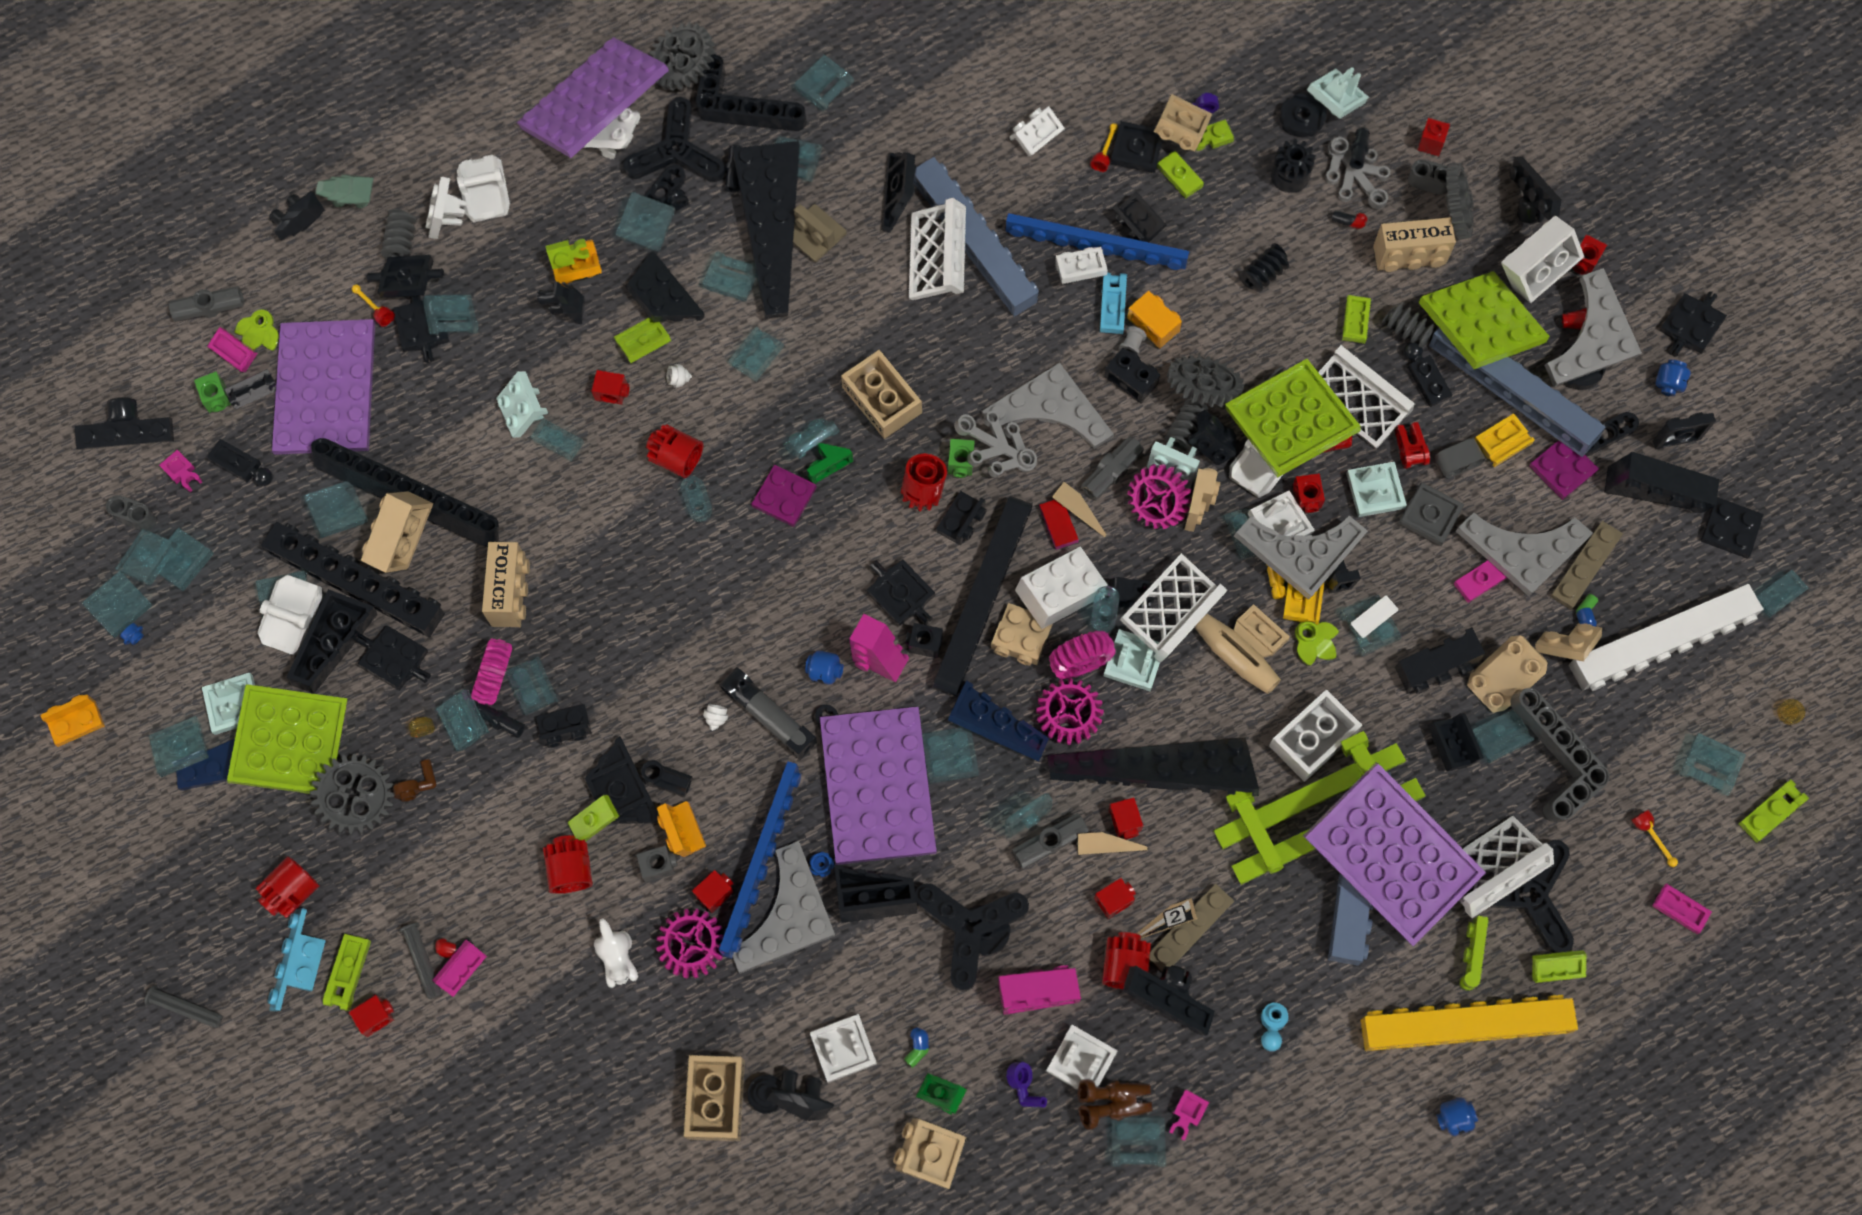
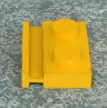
M1514 413L1475 437L1481 451L1487 459L1492 461L1494 468L1535 441L1533 437L1529 436L1527 429Z
M1288 583L1283 619L1314 622L1318 625L1324 583L1309 600Z

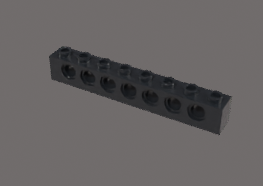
M276 522L260 545L269 555L353 599L374 606L376 611L428 638L431 637L445 615L440 607L441 603L431 597H428L426 600L414 588L409 586L407 589L400 586V582L393 577L387 576V578L380 576V572L372 566L367 565L365 568L359 565L360 562L356 558L348 554L346 557L338 554L339 550L329 544H326V546L319 544L317 538L310 534L304 536L298 533L299 530L289 523H286L284 526ZM298 543L296 548L289 550L292 544ZM318 553L314 560H309L313 554ZM338 564L335 570L329 571L332 565ZM359 574L355 581H350L353 575ZM379 585L375 592H370L373 586ZM394 596H400L397 602L390 603ZM421 606L417 613L411 614V610L414 607Z

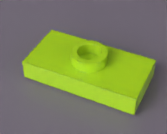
M1176 151L1157 164V168L1185 199L1204 186V182Z
M1347 296L1342 340L1366 343L1371 298Z
M603 795L568 821V824L576 839H579V841L585 840L586 842L617 819L619 815L609 796Z
M1584 950L1534 955L1532 979L1535 983L1584 978L1586 977L1587 954Z

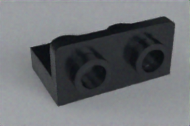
M960 491L936 528V532L960 546L964 540L969 541L975 530L973 528L977 520L981 522L987 512L985 508L986 500L980 498L978 501Z
M585 704L536 717L540 732V742L543 746H548L549 748L558 747L563 744V741L570 739L572 741H581L587 738L586 735L592 734Z

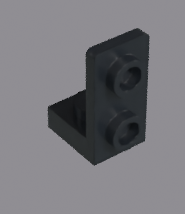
M1343 560L1326 579L1325 583L1330 594L1351 590L1361 577L1358 570L1349 571Z

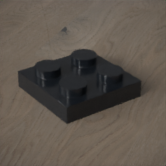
M1121 121L1111 164L1155 173L1163 139L1154 132V127Z
M1699 412L1685 419H1680V417L1669 419L1652 441L1655 450L1701 440L1716 422L1714 414Z
M1717 497L1716 506L1711 508L1701 542L1748 559L1751 556L1764 514Z

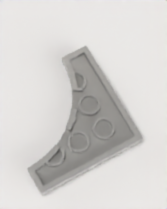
M1604 268L1583 275L1580 278L1585 297V307H1587L1586 319L1583 322L1577 337L1578 339L1572 347L1557 359L1544 365L1554 387L1637 357L1642 353Z
M1060 363L982 411L983 416L989 411L997 412L1002 428L1010 422L1020 423L1024 420H1039L1062 424L1080 435L1093 449L1114 437V433ZM989 416V419L994 422L993 417Z
M1475 513L1467 518L1456 530L1462 538L1527 596L1534 593L1593 534L1575 517L1562 527L1538 534H1522L1498 528L1486 522Z
M1348 516L1338 526L1321 535H1294L1290 537L1280 535L1278 531L1268 528L1253 517H1250L1236 532L1234 537L1309 600L1368 531L1351 516Z
M799 841L775 850L780 868L777 899L764 924L751 937L741 943L738 953L734 952L733 958L739 974L835 936Z

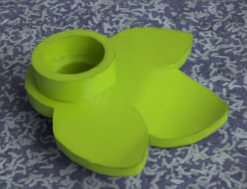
M263 309L255 311L251 317L241 319L235 328V333L243 336L242 342L253 350H256L263 344L269 350L274 351L279 339V333L273 326L274 319L272 314ZM261 317H263L264 322L259 325L258 321Z
M1301 622L1295 629V638L1299 642L1297 653L1300 659L1309 666L1314 663L1316 657L1323 660L1335 659L1336 649L1331 639L1339 633V630L1328 622H1321L1318 625L1313 622ZM1303 631H1309L1311 637H1305Z

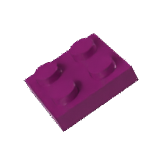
M1559 440L1529 465L1562 500L1599 470L1586 455L1581 457Z
M774 465L753 500L752 507L795 527L817 486Z

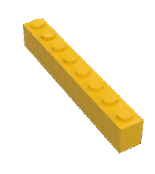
M1563 995L1548 996L1546 1001H1538V997L1523 998L1522 1003H1512V999L1498 1000L1496 1005L1486 1006L1484 1001L1470 1003V1007L1461 1008L1460 1004L1445 1005L1443 1010H1435L1434 1006H1425L1418 1008L1419 1012H1409L1408 1008L1395 1009L1393 1014L1383 1015L1382 1011L1367 1012V1016L1360 1020L1365 1051L1568 1034L1577 1031L1578 1025L1573 998L1564 999Z

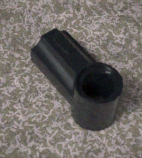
M655 760L646 762L641 769L643 780L648 786L657 787L684 798L689 791L693 779L692 776L663 766ZM657 769L660 771V775L656 779H650L647 777L650 770Z

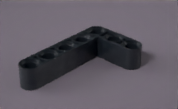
M717 54L710 55L714 61L707 63L710 67L709 70L704 69L702 71L705 76L700 78L696 98L698 114L703 121L787 131H801L806 127V112L804 106L800 103L722 94L726 77L724 61Z

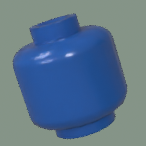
M1668 360L1667 363L1660 365L1655 384L1658 388L1662 389V394L1675 396L1676 393H1682L1686 390L1691 371L1687 368V364L1682 361Z
M821 650L815 651L813 655H809L805 666V672L809 675L811 681L827 685L833 684L837 678L840 679L844 669V665L840 664V658L837 654Z
M1463 1097L1441 1103V1113L1436 1115L1441 1129H1447L1452 1136L1473 1131L1475 1129V1122L1479 1121L1472 1102H1467Z

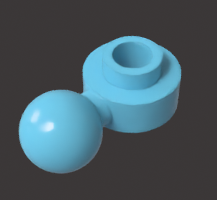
M1279 1003L1268 1004L1261 1013V1022L1268 1029L1262 1035L1261 1043L1268 1051H1276L1281 1047L1282 1037L1278 1030H1281L1288 1021V1012ZM1277 1012L1280 1018L1274 1019L1271 1013Z

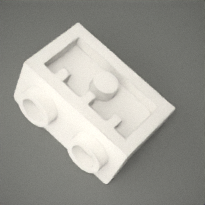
M1039 107L1029 115L1031 119L1027 123L1021 121L1012 128L1014 133L1009 138L1011 141L1016 139L1028 156L1033 155L1065 129L1050 107L1041 110Z
M1089 247L1082 251L1064 252L1056 256L1055 268L1056 271H1059L1062 284L1107 275L1108 270L1101 247Z

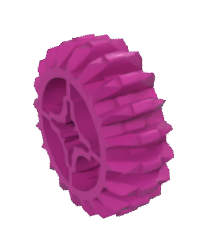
M1152 464L1149 468L1144 467L1141 469V473L1138 472L1134 475L1135 480L1129 484L1132 489L1128 491L1127 495L1133 497L1128 501V504L1135 507L1131 513H1139L1137 521L1145 519V526L1153 523L1154 529H1158L1160 526L1163 529H1167L1170 525H1177L1178 520L1182 521L1185 518L1184 513L1190 510L1187 504L1192 501V498L1187 495L1191 493L1192 489L1185 488L1188 480L1181 481L1182 472L1174 474V467L1166 469L1165 464H1161L1159 467L1156 464ZM1160 480L1164 481V482L1167 483L1169 486H1164V485L1160 482ZM1145 485L1147 486V488H1146L1147 493H1148L1147 499H1145V495H1144ZM1166 493L1162 498L1153 500L1157 495ZM1173 493L1175 495L1174 509L1172 507L1173 503L1171 500V496ZM1151 507L1156 508L1159 511V513L1154 511Z
M1105 631L1088 632L1076 638L1073 637V639L1065 641L1063 645H1059L1057 649L1053 650L1049 656L1050 667L1059 679L1076 678L1086 673H1091L1093 670L1105 665L1115 655L1116 650L1113 640Z
M491 638L488 641L471 693L472 700L484 705H493L496 702L511 656V644L501 639Z
M1069 678L1068 684L1065 685L1064 681L1060 679L1058 682L1059 687L1051 683L1049 686L1050 691L1043 690L1042 695L1044 698L1038 699L1040 706L1036 708V713L1040 714V716L1037 718L1038 723H1044L1041 728L1043 732L1050 729L1048 734L1050 739L1055 734L1058 735L1057 743H1061L1062 738H1067V745H1071L1072 738H1075L1076 743L1080 744L1081 735L1086 740H1089V732L1096 734L1098 729L1095 725H1101L1102 719L1099 718L1104 713V710L1099 708L1102 706V700H1095L1098 697L1097 691L1089 693L1091 690L1090 684L1082 688V680H1079L1077 685H1074L1073 679ZM1066 695H1076L1080 698L1071 700ZM1056 699L1060 710L1052 718L1049 707ZM1088 705L1090 717L1083 724L1079 713ZM1066 708H1070V710L1073 708L1074 715H1070V712L1067 715L1065 713ZM1070 723L1074 728H1064L1060 725Z
M684 909V917L675 912L674 916L677 920L672 922L670 918H667L666 922L669 928L660 927V931L665 936H657L656 939L658 942L664 943L656 947L658 952H665L659 957L660 961H668L665 968L670 970L674 967L673 974L676 976L683 970V977L686 979L689 977L690 971H692L694 978H698V970L700 969L704 975H707L708 970L706 966L710 965L711 968L715 969L717 966L712 960L714 958L719 961L723 959L722 955L717 953L721 945L718 943L722 942L724 937L722 934L717 935L722 932V926H715L717 923L715 917L708 920L709 913L706 911L701 917H699V909H694L693 916H690L688 909ZM697 924L688 933L678 931L685 925ZM704 927L711 934L712 943L710 948L701 942ZM696 937L694 940L698 946H690L689 949H686L688 946L683 940L692 941ZM672 939L681 944L678 960L673 957L671 951ZM694 954L706 955L697 962L686 963Z

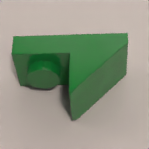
M817 443L818 452L823 460H816L807 469L808 479L816 484L852 463L853 454L851 450Z
M928 1073L916 1097L952 1115V1113L956 1114L967 1089Z

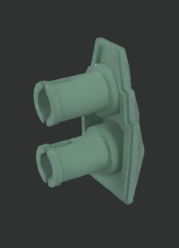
M344 174L338 177H331V179L317 182L316 195L326 197L327 200L332 201L335 207L355 204L358 208H364L370 203L373 178Z

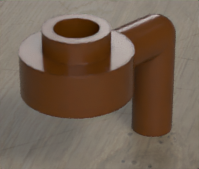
M430 759L420 762L425 781L408 780L393 786L396 799H401L402 802L411 801L421 791L431 790L436 787Z

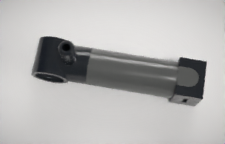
M738 667L719 684L720 688L732 700L743 706L785 744L787 749L799 760L817 744L816 737L807 728L801 727L761 691Z

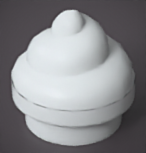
M681 364L668 367L667 383L668 385H673L674 388L684 386L685 382H689L690 378H692V375Z
M708 704L703 716L710 730L718 729L720 725L727 721V708Z

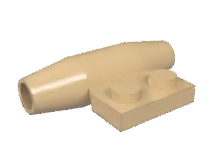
M1254 604L1237 619L1234 630L1209 614H1206L1195 626V629L1211 650L1239 676L1255 687L1269 694L1281 681L1264 658L1273 656L1289 641L1290 636Z

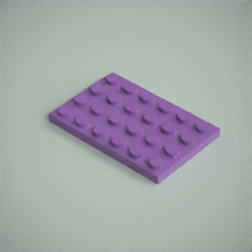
M613 37L595 54L591 55L584 64L575 69L567 79L559 83L550 94L542 98L532 110L526 112L517 124L525 132L572 158L669 70L665 63Z
M373 319L280 323L272 444L274 455L312 453L311 444L319 438L329 439L352 451H369L375 322Z
M919 707L820 717L836 865L936 854Z
M1375 763L1303 835L1412 946L1486 873L1378 763Z

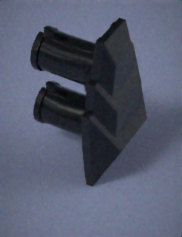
M312 191L301 198L293 194L287 198V205L289 207L286 209L287 212L284 214L280 209H274L270 213L269 219L277 225L274 233L282 241L290 236L294 237L301 231L304 232L320 217L325 209Z
M555 282L554 289L539 290L537 292L542 294L537 295L540 305L554 304L549 305V311L552 315L564 313L571 320L582 324L585 297L570 283Z
M784 1070L781 1073L780 1091L773 1090L767 1096L768 1101L804 1121L822 1120L834 1107L833 1103L820 1099L822 1080L819 1078H807L805 1081V1093H796L798 1073L793 1070Z

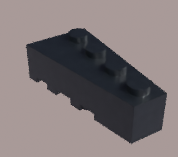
M1630 452L1608 466L1604 493L1689 509L1695 513H1704L1716 506L1719 479L1636 452Z
M328 589L286 677L290 684L315 693L356 643L359 635L364 633L378 615L375 607Z

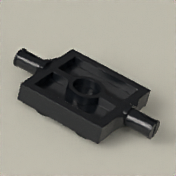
M431 255L387 257L384 268L380 272L367 273L366 278L369 283L380 282L377 292L381 298L424 296L429 280L444 278L443 268L432 269L434 260Z
M1708 292L1703 301L1697 300L1686 293L1681 297L1660 329V332L1669 336L1675 342L1668 351L1670 355L1674 352L1673 356L1677 357L1683 347L1691 348L1700 354L1704 352L1727 316L1711 306L1717 298L1715 293L1711 297L1713 292Z
M411 296L412 303L393 307L403 352L412 350L422 351L424 362L429 363L427 354L429 355L430 362H433L432 349L438 345L449 343L440 298L421 301L420 296Z
M904 559L887 570L878 560H875L870 565V568L879 577L867 589V593L899 627L915 615L925 625L933 619L923 608L936 596L935 592Z
M388 625L374 640L369 639L363 634H360L357 638L356 643L367 648L366 653L358 662L359 667L400 691L404 684L413 676L424 683L428 681L427 679H430L431 674L420 669L421 662L428 653L427 648Z

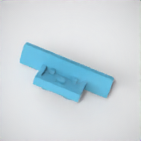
M297 909L290 916L288 928H291L289 938H285L282 945L281 953H284L282 963L277 965L274 977L277 979L275 989L272 988L269 993L268 1004H271L269 1011H280L287 986L306 991L313 990L326 940L301 934L307 909Z

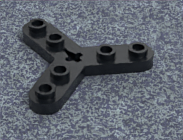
M676 97L669 104L665 140L628 156L623 164L627 176L638 179L677 162L711 182L719 181L724 177L725 167L719 158L689 142L692 107L690 101L685 97ZM677 145L680 147V151L676 152L673 146Z
M1552 840L1547 844L1553 849L1554 864L1489 908L1524 909L1547 948L1553 953H1561L1572 949L1574 938L1548 895L1567 863L1570 851L1563 841ZM1474 886L1467 891V895L1474 891ZM1532 889L1533 893L1538 895V898L1531 902L1530 897H1519V894H1527Z
M931 883L922 884L915 892L917 905L955 933L950 978L953 987L961 992L969 991L975 986L981 936L1024 918L1029 910L1028 899L1021 893H1011L970 911ZM969 920L971 924L977 923L978 920L982 921L973 927V933H969L968 930H962L965 927V921Z

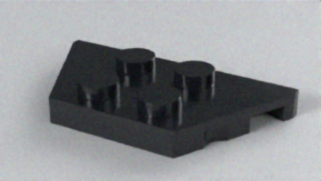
M889 152L887 154L881 231L887 233L892 231L915 192L913 181L917 166L915 165L914 154L908 152H896V154Z
M654 251L650 252L627 285V290L653 322H665L666 320L683 321V318L696 317V321L704 319L705 313L657 254Z
M619 736L607 754L604 753L599 759L598 765L591 769L585 777L588 787L595 801L603 795L609 796L619 815L610 824L658 823L657 816L659 814L621 736Z

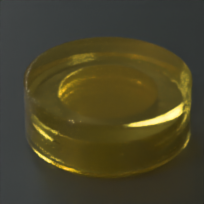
M1788 699L1779 705L1777 715L1783 723L1795 725L1805 717V708L1798 700Z
M428 717L415 719L408 725L410 735L415 738L431 734L435 730L433 720Z

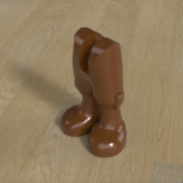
M1082 1079L1078 1086V1100L1080 1102H1093L1099 1099L1111 1100V1103L1105 1105H1081L1079 1107V1115L1083 1126L1087 1130H1092L1098 1126L1099 1118L1105 1116L1120 1121L1125 1117L1152 1112V1102L1136 1100V1096L1140 1097L1151 1094L1150 1084L1114 1081L1106 1087H1096L1092 1079Z

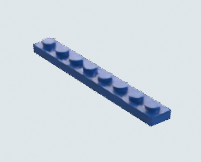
M1009 213L1006 220V232L1016 237L1028 236L1040 242L1045 240L1052 241L1059 246H1076L1080 250L1089 247H1101L1103 255L1106 256L1114 254L1122 256L1126 260L1138 259L1150 265H1166L1173 270L1185 269L1189 251Z
M787 761L719 948L721 955L732 959L734 952L738 953L741 947L742 938H740L742 929H746L749 925L751 914H749L752 904L755 905L758 900L759 890L757 888L760 880L764 881L767 875L768 866H766L768 857H773L775 853L776 843L774 841L777 833L781 834L784 828L785 819H783L785 810H790L793 802V796H791L793 788H797L801 780V773H799L796 763Z

